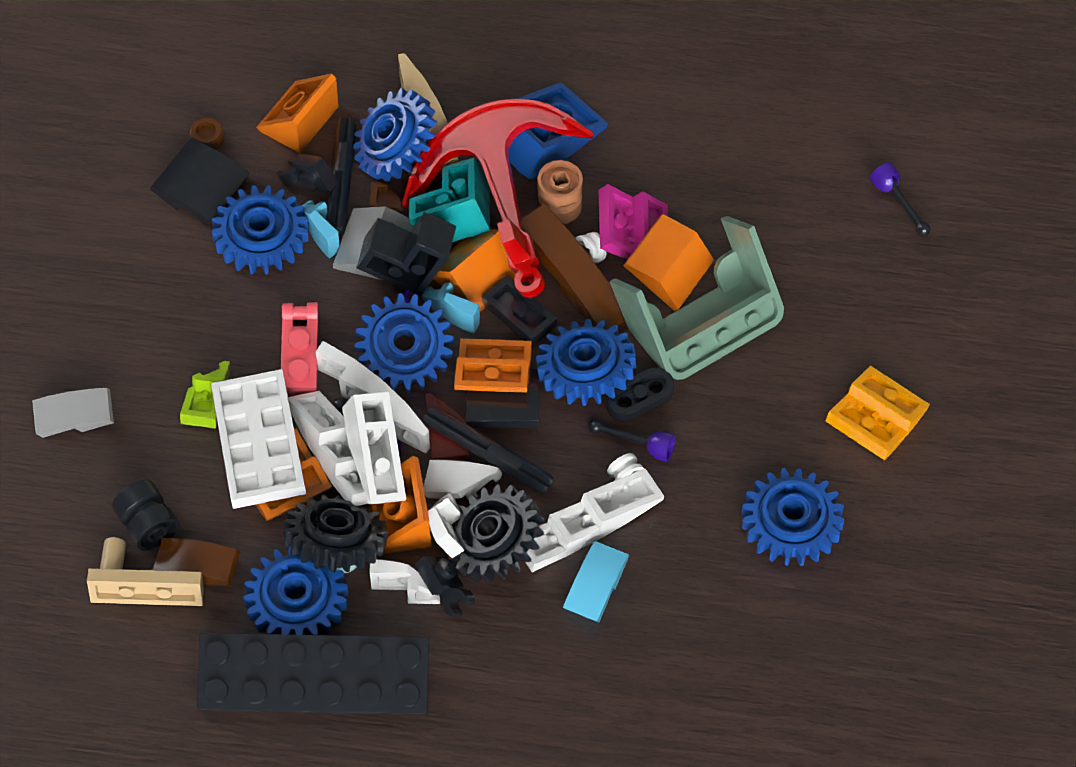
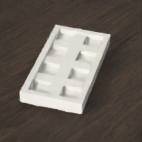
M280 369L211 383L233 509L306 494L283 370Z

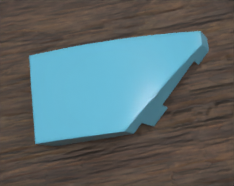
M309 200L302 205L304 207V216L308 217V230L322 252L330 259L337 254L340 247L338 231L326 221L328 211L325 202H319L315 205L313 201Z
M450 282L444 283L442 288L438 290L433 289L431 286L425 289L422 298L425 302L431 300V308L434 311L442 309V318L462 330L475 334L480 324L479 304L455 296L453 285Z

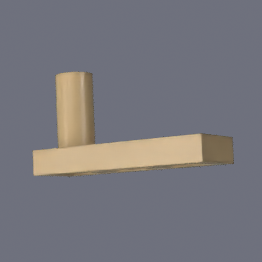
M107 538L103 545L100 569H88L87 585L91 603L203 606L204 587L202 572L123 570L126 543L120 538Z

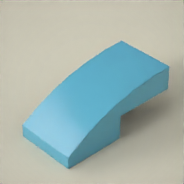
M594 541L574 580L563 608L599 623L613 589L616 590L630 555Z

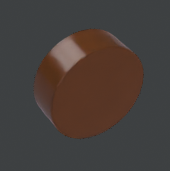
M203 117L197 119L189 128L191 139L199 141L215 150L224 141L222 124L214 118Z

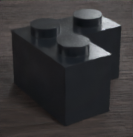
M426 212L422 214L411 231L377 218L364 237L356 269L421 296L449 258L456 226Z

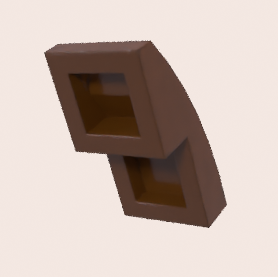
M162 538L153 570L202 572L203 585H231L240 552L235 548L210 542Z

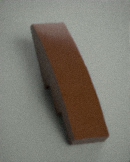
M543 204L521 218L523 231L530 234L534 247L539 252V261L560 283L561 293L586 320L590 319L593 327H596L600 321L604 320L606 330L614 325H617L618 329L624 326L626 322L610 283L550 208Z

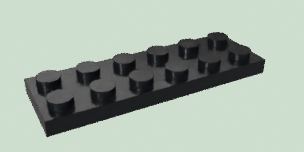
M199 633L197 710L428 715L430 638Z

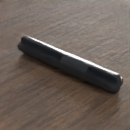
M350 116L347 118L340 117L337 120L331 172L337 179L338 184L329 192L326 221L338 231V236H342L345 233L354 158L353 145L355 144L356 136L354 134L357 125L355 119Z
M432 405L425 413L423 418L425 425L491 465L498 467L501 471L540 494H546L553 484L554 477L437 406Z

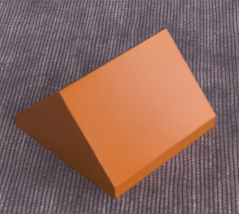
M331 73L295 81L256 128L268 137L301 153L339 107L335 76Z
M490 229L476 237L464 238L450 250L449 258L433 279L441 286L444 283L450 282L453 285L455 296L479 304L481 312L486 308L482 303V296L507 275L514 280L516 273L509 267L499 229Z
M412 456L401 463L406 493L405 501L369 504V513L379 512V520L386 521L388 535L383 554L431 547L429 516L418 457Z

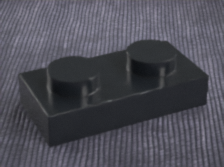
M508 275L482 296L483 305L525 341H532V346L557 326V317L534 297L527 298L522 296L516 289L514 280Z

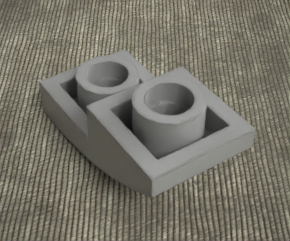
M108 388L70 391L32 400L35 433L42 438L74 428L80 432H85L114 423L111 393Z

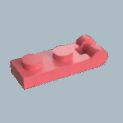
M307 302V306H294L293 303H282L281 369L284 374L287 395H301L317 391L318 302ZM294 320H307V326H294Z

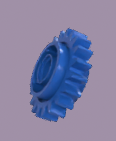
M400 88L397 95L389 91L387 101L379 97L377 100L378 106L375 109L369 107L367 119L360 120V123L363 125L362 130L354 134L361 139L353 145L354 149L358 151L354 160L360 163L359 168L376 180L382 178L389 182L392 176L400 179L402 169L409 173L412 172L411 164L414 161L421 163L422 158L420 154L422 151L430 150L426 143L427 140L435 137V134L429 131L430 128L437 124V121L431 118L435 110L429 106L430 102L411 89L407 92Z
M269 185L265 188L264 193H259L257 187L252 186L251 195H246L240 189L238 190L239 200L228 196L226 197L228 208L223 206L217 207L218 217L212 218L214 229L212 230L213 242H215L217 254H223L226 264L235 260L237 271H240L245 265H249V272L252 275L258 266L262 267L265 275L269 273L270 265H275L281 271L283 270L282 260L285 259L290 263H294V252H304L303 242H308L309 240L308 217L304 216V207L297 206L295 196L285 199L284 189L279 190L276 195H272L271 186Z
M399 293L397 304H392L391 300L386 296L384 297V309H380L377 305L372 304L371 310L374 317L372 318L367 315H362L361 317L362 323L367 328L356 329V336L364 339V341L355 343V350L365 352L358 358V362L362 365L370 364L367 369L374 374L378 373V377L384 382L387 380L391 381L390 386L394 391H396L398 384L402 383L406 393H410L411 383L416 382L417 386L424 390L425 377L436 383L438 377L435 369L445 372L447 370V364L441 358L448 359L453 356V351L444 346L453 344L454 336L443 334L451 328L450 322H438L443 316L442 309L430 313L431 300H427L423 306H418V296L416 294L413 295L410 303H405L403 294ZM401 336H407L414 341V345L411 349L403 351L399 350L394 345V342Z
M590 319L585 321L584 327H579L576 321H572V329L569 331L562 326L558 327L559 337L551 334L547 335L548 345L541 344L539 346L540 355L536 356L539 380L544 382L545 391L553 390L555 399H559L566 394L567 402L570 405L576 398H581L582 405L586 406L590 397H593L598 404H601L602 394H606L613 399L615 398L614 388L625 390L626 380H633V369L637 368L634 344L629 343L627 333L619 334L617 325L606 330L604 320L600 321L596 327H592Z
M785 468L781 470L780 479H777L770 472L767 473L766 484L756 480L754 491H747L746 504L742 506L741 515L744 516L742 529L749 530L747 542L758 541L756 550L758 554L769 549V561L771 562L778 555H782L784 566L789 565L792 557H796L799 565L804 566L806 555H809L813 561L818 562L820 550L830 554L832 549L831 542L838 543L841 534L839 530H843L844 518L840 516L843 514L844 506L843 504H836L839 493L837 491L827 493L829 485L827 480L818 485L815 484L816 473L814 472L807 479H803L800 468L796 470L794 477H789ZM795 514L799 516L800 519L791 520L787 518L785 515Z
M289 546L288 555L285 557L277 549L274 550L275 561L273 562L262 557L261 565L263 570L256 568L250 570L253 581L245 582V590L248 594L243 596L245 607L249 608L247 610L249 621L256 620V631L259 633L267 629V634L318 635V630H322L330 635L332 633L330 621L341 623L340 611L347 610L348 607L347 599L344 598L348 596L347 584H343L345 581L344 572L336 571V569L334 572H330L328 567L325 566L315 569L314 562L311 560L301 563V555L290 554L291 546ZM295 592L304 594L299 599L288 598L290 594Z

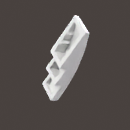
M323 341L316 350L317 367L319 371L339 380L341 396L349 400L356 394L389 392L396 438L427 453L430 449L429 430L409 405L381 378L357 360Z
M320 391L288 397L291 414L301 435L333 486L346 501L352 502L354 506L368 504L348 445L344 416Z
M646 468L583 494L581 502L550 514L547 523L539 526L544 531V535L534 538L540 548L528 550L527 553L532 560L525 563L531 572H534L565 558L632 521L663 501L664 495Z

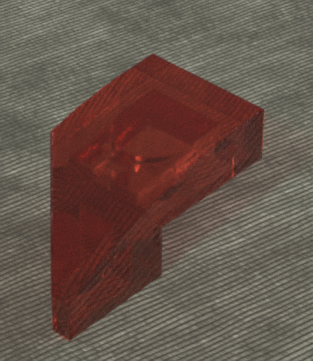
M431 393L425 394L427 410L432 405H435L465 423V418ZM429 427L432 460L469 456V450Z

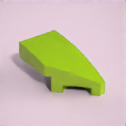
M230 361L219 363V369L206 375L198 373L192 376L193 386L188 388L180 412L181 424L216 429L218 421L211 383L228 380Z

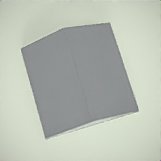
M386 206L353 208L333 263V269L379 279L356 269L364 237L377 218L411 231L413 226L409 218Z

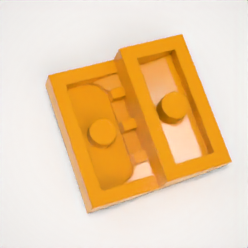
M870 365L851 384L848 394L829 411L826 422L883 460H886L915 427L930 404Z

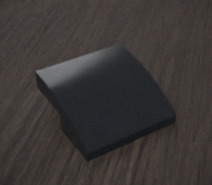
M190 138L153 183L150 190L176 210L181 206L206 226H209L212 218L218 215L217 207H224L226 205V197L233 196L250 172L217 150Z
M530 369L527 393L466 390V424L472 428H539L538 370Z

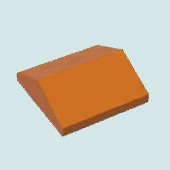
M662 214L623 266L671 309L677 311L713 263L714 259L697 232Z

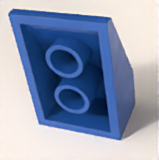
M562 82L519 97L517 99L535 100L554 106L569 114L585 128L592 131L594 135L592 138L562 135L541 128L528 129L521 132L513 140L509 148V161L520 174L529 180L538 177L539 171L544 165L552 161H565L605 130L608 123Z

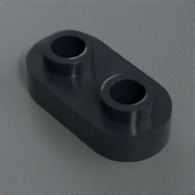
M650 368L635 375L633 380H626L625 390L614 388L615 398L612 399L607 396V411L616 420L630 421L666 404L673 396L674 380L672 375L661 368ZM658 388L661 392L653 393L650 389ZM627 403L630 407L622 408L619 404Z

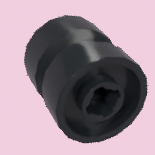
M141 480L130 484L120 491L113 500V510L121 523L127 526L130 537L140 550H151L159 547L162 538H172L179 528L177 518L172 510L164 504L163 496L154 482L150 480Z

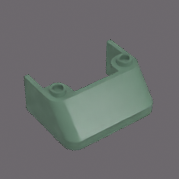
M729 216L721 218L732 250L723 254L714 266V276L718 287L665 318H662L659 309L655 305L646 302L641 289L616 278L610 281L629 331L655 364L669 372L673 379L681 380L689 377L775 327L781 321L784 314V305L753 225Z

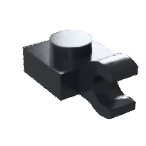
M299 154L296 158H290L287 161L291 166L289 170L277 172L278 177L286 186L300 181L310 190L331 192L338 184L337 179L324 159L318 156Z
M423 556L414 565L430 593L440 596L448 615L460 617L463 614L458 606L459 599L463 604L473 605L475 603L473 593L468 589H463L464 585L457 575V569L447 557Z

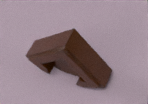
M372 180L369 207L386 206L404 215L402 199L393 190L388 188L387 184Z

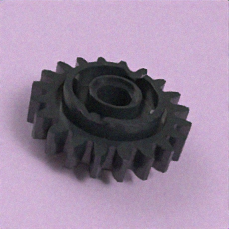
M497 484L493 494H490L485 488H482L480 499L477 500L472 495L468 496L469 507L466 508L458 505L463 515L452 525L455 527L454 531L464 551L454 558L449 556L448 559L464 577L469 575L475 582H478L483 577L488 583H492L496 573L505 580L507 578V569L512 568L515 572H520L518 564L520 560L531 562L532 559L527 551L540 548L534 538L544 535V531L538 526L544 522V518L538 512L540 510L538 505L524 490L518 492L513 485H510L504 491Z
M322 495L321 501L316 502L312 498H307V506L297 503L295 511H288L287 519L284 522L283 536H285L284 545L291 546L290 554H301V563L311 560L314 562L315 569L325 566L328 567L330 572H334L336 568H343L344 571L350 572V566L352 565L362 570L364 569L365 561L375 564L376 557L383 556L388 531L386 530V521L379 520V512L369 513V504L357 507L352 502L343 500L339 495L335 499H328V497Z

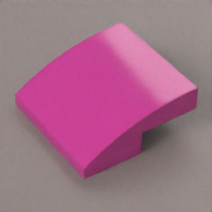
M609 184L599 189L600 249L628 259L659 216L662 214L668 216L667 204L645 192L632 197Z

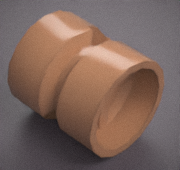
M563 160L552 161L544 165L539 171L537 178V206L539 208L546 204L563 224H568L576 220L582 210V172L576 165Z

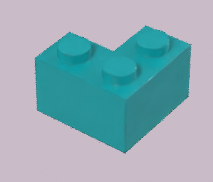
M475 157L442 167L441 189L409 199V221L413 227L422 214L426 212L456 226L453 242L467 237H476L490 230V188Z

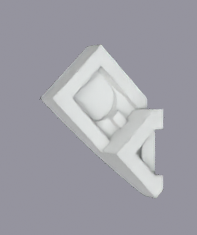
M430 460L424 482V493L428 499H440L449 492H451L454 498H462L463 496L468 498L470 495L477 498L476 492L490 480L497 482L501 478L502 472L498 467L479 463Z
M449 492L428 510V516L435 541L451 558H454L463 552L464 548L460 544L451 524L459 520L463 514L453 495Z
M376 560L375 564L370 563L372 590H407L408 603L440 604V596L432 595L419 573L408 564L387 560Z

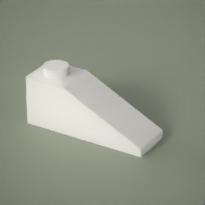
M389 392L353 395L342 407L348 445L368 504L405 501L406 493Z

